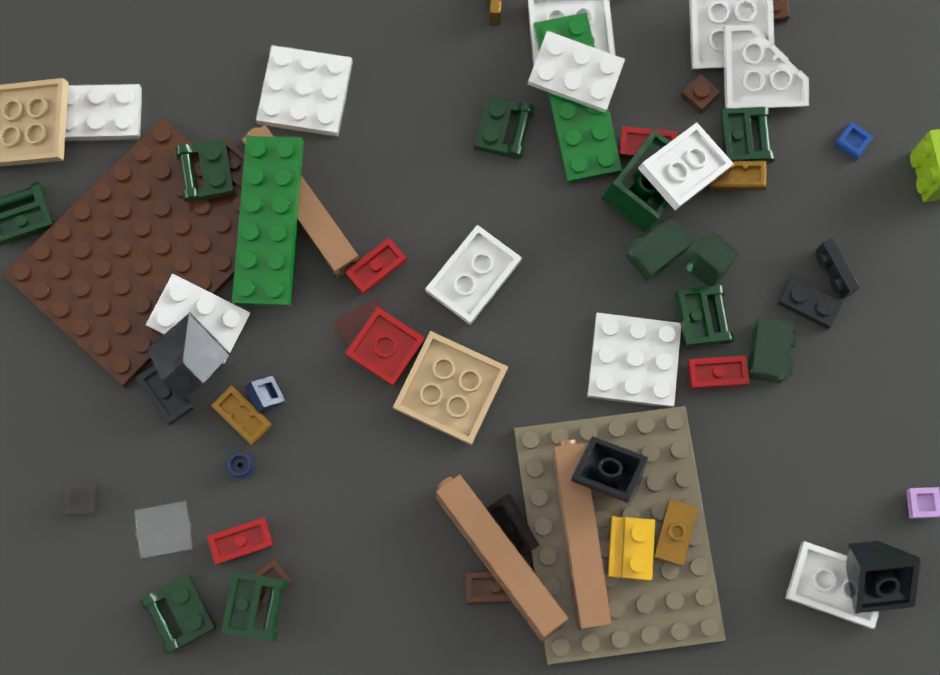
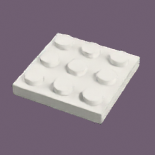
M527 0L533 66L539 54L533 23L586 12L595 48L615 55L609 0Z
M689 0L692 69L724 68V26L754 25L771 44H774L773 0Z
M271 46L256 118L257 124L338 137L351 73L352 57Z
M596 313L587 398L673 408L681 324L678 322Z

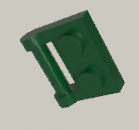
M487 96L474 149L509 158L521 159L524 152L522 145L529 117L533 115L535 107L527 102L517 103ZM511 113L519 115L512 144L505 145L504 140Z
M768 107L721 109L720 120L725 155L731 161H766V164L775 161L774 151H771L768 127L770 111ZM750 119L757 121L760 151H754Z
M225 139L193 145L181 144L175 147L176 157L180 158L185 188L182 193L185 202H197L235 194ZM199 156L204 188H196L191 157Z
M40 181L32 183L29 188L0 197V209L35 198V202L0 213V246L48 230L53 226L54 223L45 198V191Z
M723 285L678 289L675 292L685 347L727 344L735 341L734 334L729 329L723 299L725 295ZM707 297L712 298L718 333H714Z
M233 571L221 633L276 642L278 632H275L278 614L283 589H287L288 581ZM266 586L271 587L264 628L260 630L255 629L262 588Z
M188 574L140 600L143 609L148 610L165 644L162 647L166 655L216 628L198 590ZM164 599H166L183 633L182 636L176 639L158 605Z

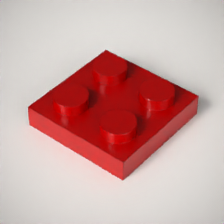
M377 307L345 355L393 387L425 341V338Z

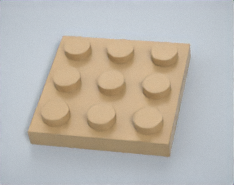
M64 78L0 85V167L64 161L68 81Z
M430 331L398 395L393 410L472 446L508 370V366Z

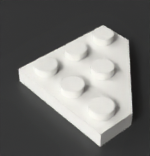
M754 25L723 27L725 108L809 106V78L801 70L799 71Z

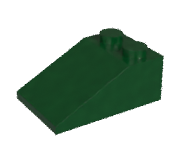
M655 129L601 197V200L644 233L660 217L669 204L638 169L645 160L670 143L668 139Z

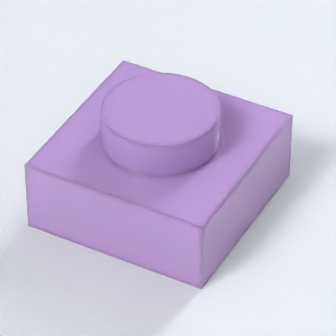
M939 487L909 488L906 490L909 519L940 517Z

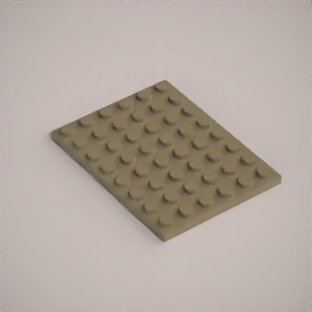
M686 406L514 428L526 521L540 545L531 551L533 570L569 618L565 626L544 641L547 665L726 641ZM592 436L647 456L648 461L640 486L633 501L629 504L591 489L612 624L579 629L552 451L554 447L559 446L558 442L564 440H576V444L584 443L586 450ZM671 499L698 508L683 566L653 558L651 581L607 577L610 522L612 516L655 520V551L668 500Z

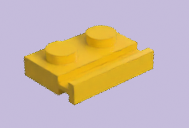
M611 517L607 577L652 580L655 520Z

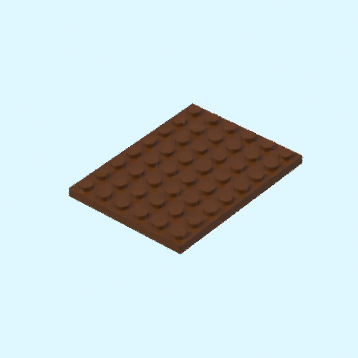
M164 118L156 123L2 274L124 388L152 361L147 349L163 335L146 326V323L171 275L174 274L216 295L234 277L242 189L234 183L235 194L197 202H185L182 193L185 188L180 158L176 157L175 147L181 144H193ZM199 156L191 157L196 188H204Z

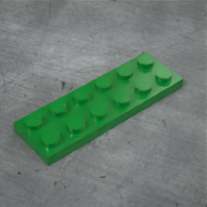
M587 12L533 23L538 52L547 31L595 48ZM547 92L567 183L621 173L622 168L609 109L607 108L606 113Z
M246 136L232 303L291 307L304 140L301 137Z

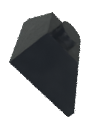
M191 312L147 349L161 380L181 401L200 387L230 355Z
M592 436L572 476L571 482L629 504L633 501L643 479L648 457Z
M880 541L848 544L846 570L855 614L915 607L921 563L920 558Z

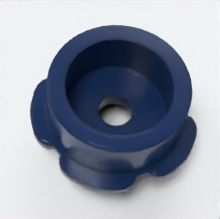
M242 451L234 452L226 462V470L236 480H242L244 477L248 478L255 469L253 466L254 458L249 453L244 454ZM239 463H243L242 468H238Z

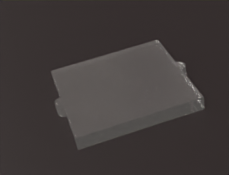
M186 501L134 510L137 528L134 535L138 538L141 559L193 549L190 530L193 524L189 522Z

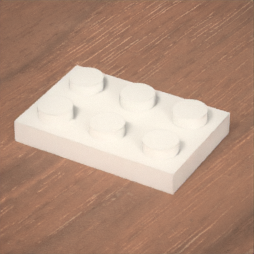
M547 31L527 85L606 113L625 59Z
M140 84L68 86L65 141L140 140L142 98Z
M695 123L645 160L638 169L676 211L733 165V162L701 126Z
M477 225L425 288V292L471 325L519 265L522 257Z
M172 274L146 326L165 334L191 312L230 353L250 312Z
M806 541L801 542L785 599L869 629H875L879 611L857 614L854 612L846 570L847 556Z

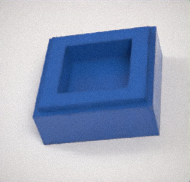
M851 121L834 145L857 160L874 136Z

